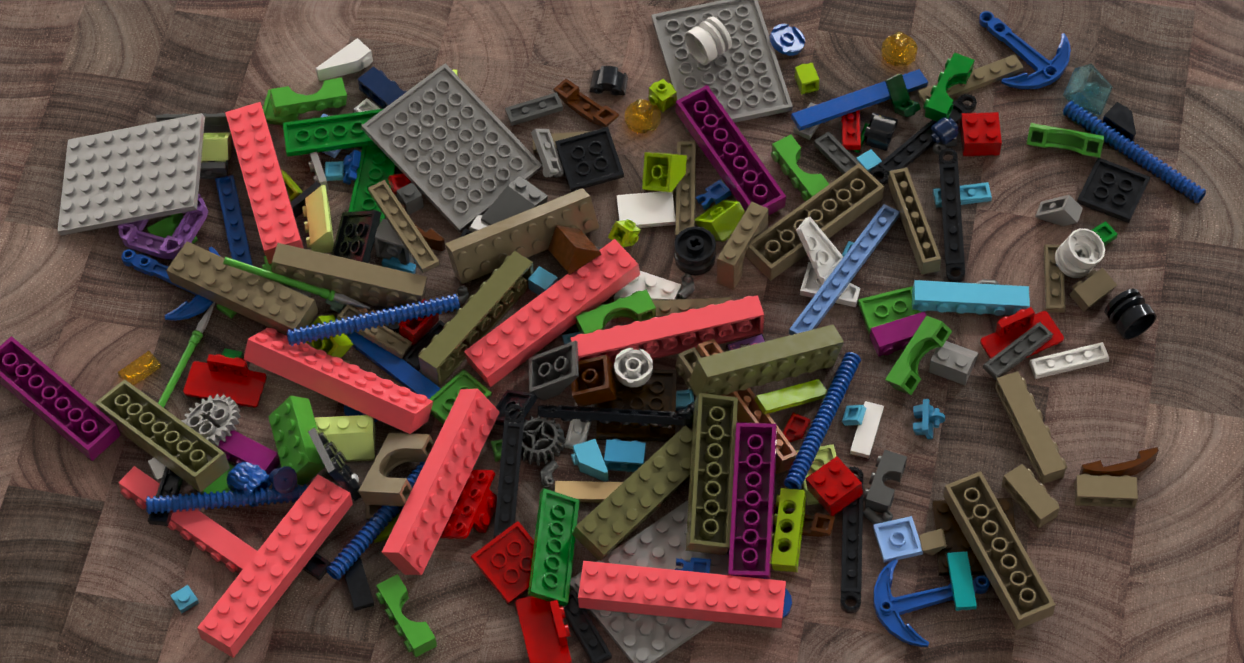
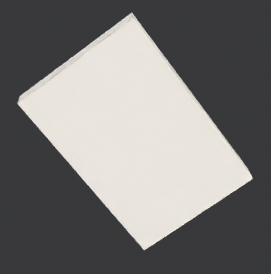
M660 191L617 195L619 221L629 219L636 223L638 228L676 225L673 192Z

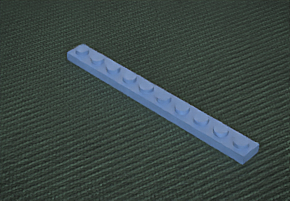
M885 204L882 205L789 329L790 335L817 328L899 218L900 211Z

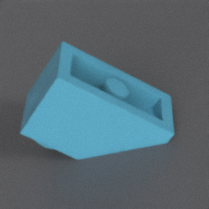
M596 439L573 445L571 458L573 464L578 465L580 472L604 482L609 481L608 470Z

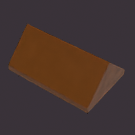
M556 225L548 250L569 275L601 255V252L580 229Z

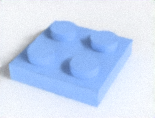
M912 516L873 525L874 534L884 563L891 562L894 559L900 560L923 555Z

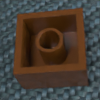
M603 355L578 361L579 376L571 383L572 397L577 405L589 406L615 400L614 366L608 356Z

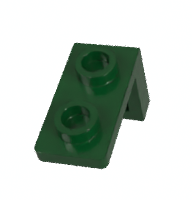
M899 73L885 80L896 114L911 117L915 115V112L921 110L918 102L910 100L902 74Z

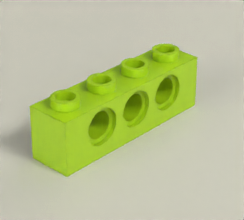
M781 488L780 495L776 497L778 514H774L776 531L772 533V544L774 546L771 554V564L775 571L798 572L807 499L805 490ZM789 508L794 509V512L791 514L785 513ZM786 527L792 528L788 533L782 532ZM783 546L790 547L786 552L780 551Z

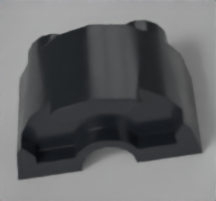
M601 66L600 70H594L592 73L589 92L601 94L603 91H610L612 95H625L628 81L627 74L619 72L618 68L614 66Z
M872 113L870 118L871 126H867L864 137L867 138L866 145L887 151L898 120Z

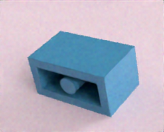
M620 439L606 440L604 462L607 470L635 472L645 463L646 443L637 440L631 442Z

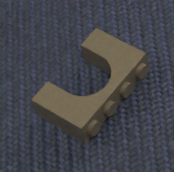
M754 202L750 203L717 258L718 284L732 290L737 286L742 277L743 260L751 241L768 229V208Z
M388 434L358 491L366 505L404 507L412 491L407 478H389L387 476L392 469L402 463L426 462L434 445L430 434Z

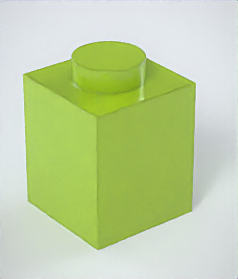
M813 63L801 64L795 67V80L801 95L819 90V77Z

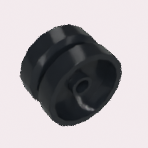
M694 226L682 230L676 236L674 243L676 266L682 272L695 276L710 271L716 259V242L711 232L702 227Z

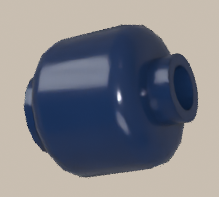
M943 117L931 127L933 133L931 137L937 144L940 142L946 145L958 136L957 130H959V127L952 118Z

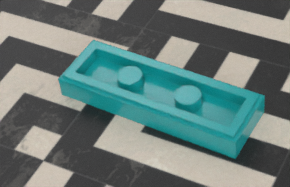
M947 553L946 557L956 611L976 609L977 604L968 553Z

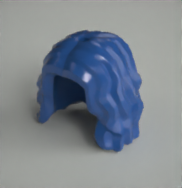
M249 462L238 463L228 473L226 479L230 490L235 492V490L241 491L242 489L245 496H249L255 488L260 490V488L266 489V487L271 486L269 475L266 471L261 469L259 465Z

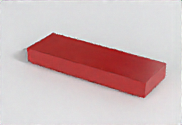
M860 110L841 116L842 145L846 150L861 149Z

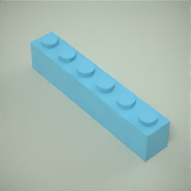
M914 280L912 288V310L922 312L938 311L941 313L957 312L960 314L976 313L979 315L995 314L1001 316L1014 315L1017 311L1030 307L1029 286Z

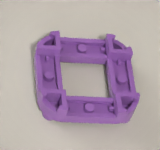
M198 194L197 210L183 212L185 216L172 236L167 235L166 238L143 232L142 230L149 219L118 225L119 235L123 244L130 249L163 259L174 260L187 241L192 243L207 218L208 209L204 200Z

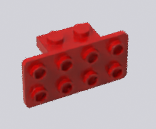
M1032 307L1021 309L1012 316L1001 318L997 322L996 332L981 338L980 344L991 359L1037 323L1041 322L1053 334V337L1028 356L1030 357L1063 342L1064 336L1047 311L1035 314Z
M209 354L207 363L199 361L192 363L183 392L186 396L207 400L209 396L214 399L217 394L220 397L225 395L234 400L237 405L256 408L259 405L267 376L265 373L249 370L246 360L242 358H229L221 354Z
M493 470L471 471L440 538L466 539L472 526L479 533H486L497 505V496L489 489L495 477Z
M533 596L517 599L515 605L530 663H572L567 643L570 631L568 624L564 625L563 619L566 618L563 606L559 607L558 600L549 602Z

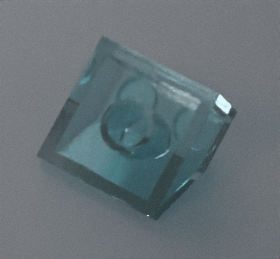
M1088 64L1074 69L1063 96L1069 102L1074 101L1075 104L1079 105V108L1083 107L1084 111L1087 110L1090 113L1101 115L1113 87L1092 64Z

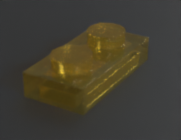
M147 351L118 371V375L122 380L125 379L134 386L159 369L161 364L150 351Z

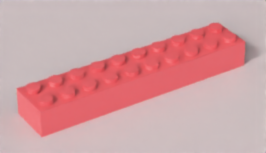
M261 102L225 113L263 250L268 263L271 264L277 243L303 249L304 247Z
M616 239L599 250L601 252L600 256L570 275H565L464 351L467 362L490 388L576 324V316L582 312L596 309L640 275L639 264Z
M758 295L753 297L747 296L735 301L729 300L717 305L711 304L704 308L671 313L664 317H653L650 320L641 322L635 321L624 326L617 325L610 329L596 330L588 334H578L570 338L571 342H578V361L607 355L614 366L616 356L627 348H633V350L643 349L650 355L651 359L682 353L693 347L697 348L698 344L714 339L717 344H723L763 334L764 312Z
M266 328L250 337L247 341L244 360L408 434L413 433L429 421L433 401L427 399L426 396L416 394L406 387H400L391 380L382 379L373 372L364 371L357 365L346 363L339 357L328 355L323 350L310 347L307 343L303 344L301 342L300 345L294 344L291 347L287 335L277 332L274 328Z
M479 389L460 390L382 550V553L404 575L423 574L500 413Z
M318 474L197 627L201 639L234 658L353 505L351 493Z
M583 561L578 603L579 608L782 628L786 581Z

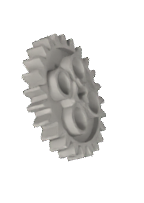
M217 394L214 399L209 396L207 401L203 398L201 404L195 403V408H189L190 414L184 415L187 419L181 420L212 444L215 443L219 446L220 440L225 442L226 436H232L230 431L236 430L234 425L240 423L238 419L241 415L239 414L240 409L234 400L225 395L220 397Z

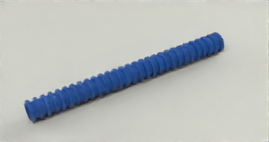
M1074 101L1068 102L1064 107L1063 115H1068L1069 119L1072 118V121H1077V124H1081V127H1086V130L1091 131V134L1104 136V142L1109 143V146H1114L1115 150L1119 149L1120 153L1123 152L1124 156L1128 155L1129 159L1137 162L1138 165H1142V168H1147L1146 170L1148 172L1151 171V174H1156L1157 178L1161 177L1162 181H1166V184L1175 187V190H1180V193H1184L1185 197L1189 196V199L1194 200V203H1199L1205 196L1206 189H1201L1200 185L1196 186V183H1192L1191 179L1187 180V177L1182 176V173H1177L1176 169L1172 170L1173 168L1171 166L1168 167L1167 163L1163 164V161L1158 160V157L1149 154L1147 150L1144 151L1143 147L1139 148L1140 146L1138 144L1135 145L1134 141L1130 142V139L1126 138L1125 135L1116 132V129H1111L1112 127L1110 125L1107 126L1105 122L1102 123L1101 119L1097 120L1096 116L1093 117L1092 113L1088 114V111H1084L1083 107L1079 108V105L1075 104Z
M453 294L451 297L447 295L446 298L442 296L441 299L437 297L435 300L429 299L428 302L424 300L423 303L419 301L418 304H406L404 307L400 305V308L395 306L394 309H382L381 312L377 310L376 313L372 311L370 312L371 314H359L358 317L353 315V318L349 316L347 319L341 318L339 321L335 319V322L330 320L329 323H326L325 321L323 324L317 323L316 326L312 324L311 327L307 325L305 328H294L293 331L288 329L287 337L289 345L292 347L294 344L300 345L301 342L305 344L306 341L310 343L312 340H323L324 337L329 339V336H341L343 333L347 335L348 332L352 334L353 331L359 332L361 329L362 331H365L366 328L371 330V327L375 329L377 326H388L389 323L394 325L395 322H406L408 319L412 321V318L417 320L418 317H430L431 314L433 316L436 313L440 315L442 312H453L454 309L458 311L460 308L459 299L456 294Z
M847 352L844 355L815 419L806 434L804 442L784 480V485L788 489H801V485L810 470L812 462L861 362V358L856 353Z
M420 462V465L407 478L412 489L425 462ZM382 505L377 510V513L369 519L370 521L366 523V526L362 527L358 535H355L354 539L346 545V548H343L342 552L338 554V557H335L334 561L330 563V566H327V573L333 579L340 580L341 575H344L345 571L349 570V566L351 567L353 562L357 561L361 553L365 552L369 544L373 543V540L389 525L388 522H391L392 518L396 517V514L400 512V509H403V506Z
M303 484V486L297 485L292 492L287 494L279 493L273 487L272 489L266 487V489L260 488V490L255 488L249 496H245L242 489L241 491L235 490V492H232V490L228 492L222 491V493L216 491V493L210 492V494H207V492L200 494L199 492L197 495L191 493V495L185 494V496L181 494L175 496L174 494L172 497H169V495L163 497L161 495L159 498H156V496L150 498L148 496L146 499V510L148 514H151V512L157 514L159 511L161 513H164V511L170 513L171 510L173 512H176V510L182 512L184 509L186 511H189V509L195 511L196 508L198 510H201V508L207 510L209 507L211 509H214V507L220 509L221 506L223 508H227V506L232 508L234 505L236 507H239V505L245 507L246 504L248 506H252V504L257 506L259 503L261 505H264V503L270 505L271 502L273 504L277 502L282 504L284 501L286 503H289V501L295 503L308 486L306 484Z

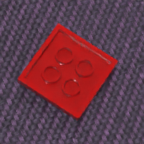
M517 521L471 555L470 558L507 604L529 589L534 540L520 522Z

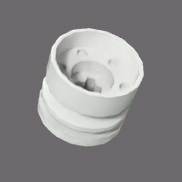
M715 17L707 18L699 26H695L684 35L689 52L703 65H707L716 59L717 55H722L732 47V40L727 29Z
M1079 228L1073 231L1058 247L1055 253V261L1065 275L1072 278H1082L1102 260L1105 254V246L1100 236L1094 231Z

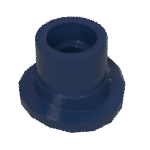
M283 466L272 470L269 480L276 491L287 494L295 489L297 474L293 468Z

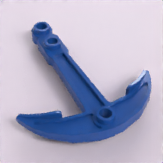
M984 11L980 14V25L987 28L994 37L1004 42L1036 71L1029 76L1027 73H1023L1015 77L1003 78L1002 84L1017 89H1038L1052 84L1063 75L1069 64L1071 52L1070 43L1065 33L1061 34V43L1057 49L1056 56L1052 60H1048L1014 34L999 18H994L991 12Z
M209 247L210 252L220 256L213 247ZM130 249L122 253L121 258L125 266H133L137 271L149 276H156L196 295L190 303L185 301L175 310L165 314V320L189 319L203 313L212 305L213 301L172 283L166 271L168 266L160 264L157 260L143 254H136Z
M894 559L883 568L876 581L873 591L875 613L880 623L891 635L910 645L928 647L929 642L917 634L909 624L905 626L900 615L946 601H954L951 583L940 588L893 597L890 588L892 586L893 572L898 563V560ZM977 576L972 580L975 594H984L988 591L990 583L985 576ZM978 581H982L985 584L981 585L978 583ZM882 606H888L889 609H884Z

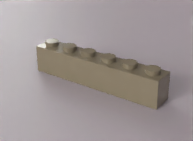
M908 168L889 171L888 186L897 210L900 211L899 216L921 275L940 271L941 257Z
M1018 371L998 377L995 389L1040 482L1045 484L1064 478L1067 464L1064 458H1061L1059 455L1057 443L1053 442L1050 437L1049 427L1045 426L1042 421V413L1036 408L1032 393L1029 394L1025 378H1021Z

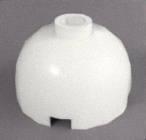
M627 348L616 356L614 372L618 381L623 385L639 387L650 379L653 371L652 359L645 350Z

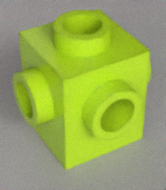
M661 79L649 87L648 98L652 105H656L664 112L676 104L677 92L671 83Z
M629 219L616 221L608 238L611 240L616 239L623 248L633 246L638 241V235L641 230L636 227V223Z

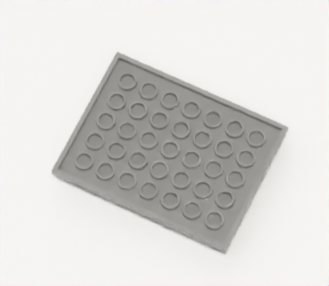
M721 0L651 15L671 84L677 92V100L708 85L734 123L793 110L758 0ZM715 17L727 29L732 40V47L722 55H717V58L707 65H703L689 52L684 35L695 26H699L707 18Z
M446 63L364 123L361 128L459 233L473 223L478 215H483L511 182L519 176L528 180L543 167L536 157Z
M200 113L69 139L57 232L60 235H67L197 210L205 122L204 115Z
M686 501L610 552L603 560H598L597 562L675 570L683 568L682 566H676V558L683 559L686 562H690L691 558L711 559V574L728 575L730 548L726 555L685 551L688 501ZM582 572L571 578L570 588L575 590L577 595L579 594ZM588 609L631 663H656L714 623L713 621Z

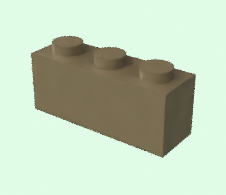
M1021 464L1003 476L1002 486L1038 529L1058 516L1060 507L1057 500L1050 497L1045 486L1035 479L1033 472L1029 468L1027 469Z
M1090 474L1076 476L1074 484L1075 505L1136 507L1138 500L1137 477H1130L1128 475L1121 477L1110 475L1091 476Z

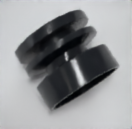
M1134 288L1128 289L1114 297L1104 311L1112 324H1116V329L1121 336L1127 340L1135 338L1148 330L1157 317L1149 304H1145V299L1141 296L1140 292Z

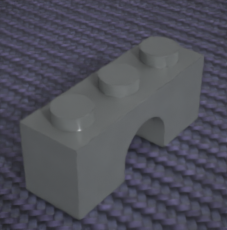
M884 450L883 455L878 456L875 467H878L876 473L872 472L869 481L871 487L870 489L866 488L863 500H866L865 508L869 507L873 511L882 514L890 510L894 500L895 489L885 486L884 482L888 480L901 481L906 467L907 456Z

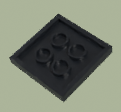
M608 127L555 141L571 192L624 177V172Z
M1098 157L1077 199V203L1130 223L1150 181V177Z
M376 210L343 212L331 255L369 263L372 247L375 243V235L380 224L381 212Z
M315 427L308 431L328 473L343 489L351 493V497L355 501L361 498L358 492L360 485L355 478H352L354 473L349 465L345 464L347 459L341 451L337 452L338 450L332 441L329 442L323 432L319 433Z

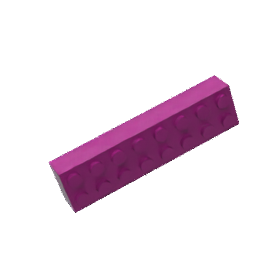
M708 85L676 101V114L730 189L733 196L740 202L745 212L751 202L768 208V216L785 207L786 195Z
M11 336L0 345V384L87 458L93 461L121 436L116 423Z
M736 423L728 575L761 579H770L777 448L776 424Z

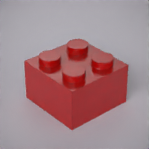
M962 113L960 134L963 156L1000 155L1002 140L999 113Z
M838 456L805 478L807 490L831 516H834L863 495L862 483Z

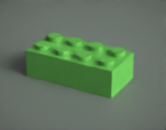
M289 396L268 418L281 466L293 468L297 474V484L303 485L314 478L325 465L308 433L314 427L318 431L310 400L308 398Z

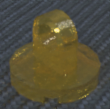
M897 31L894 35L884 40L881 51L883 59L893 66H906L915 60L918 47L911 37L901 31Z
M637 99L625 111V122L628 128L636 133H647V131H653L660 125V109L657 105H652L650 101Z

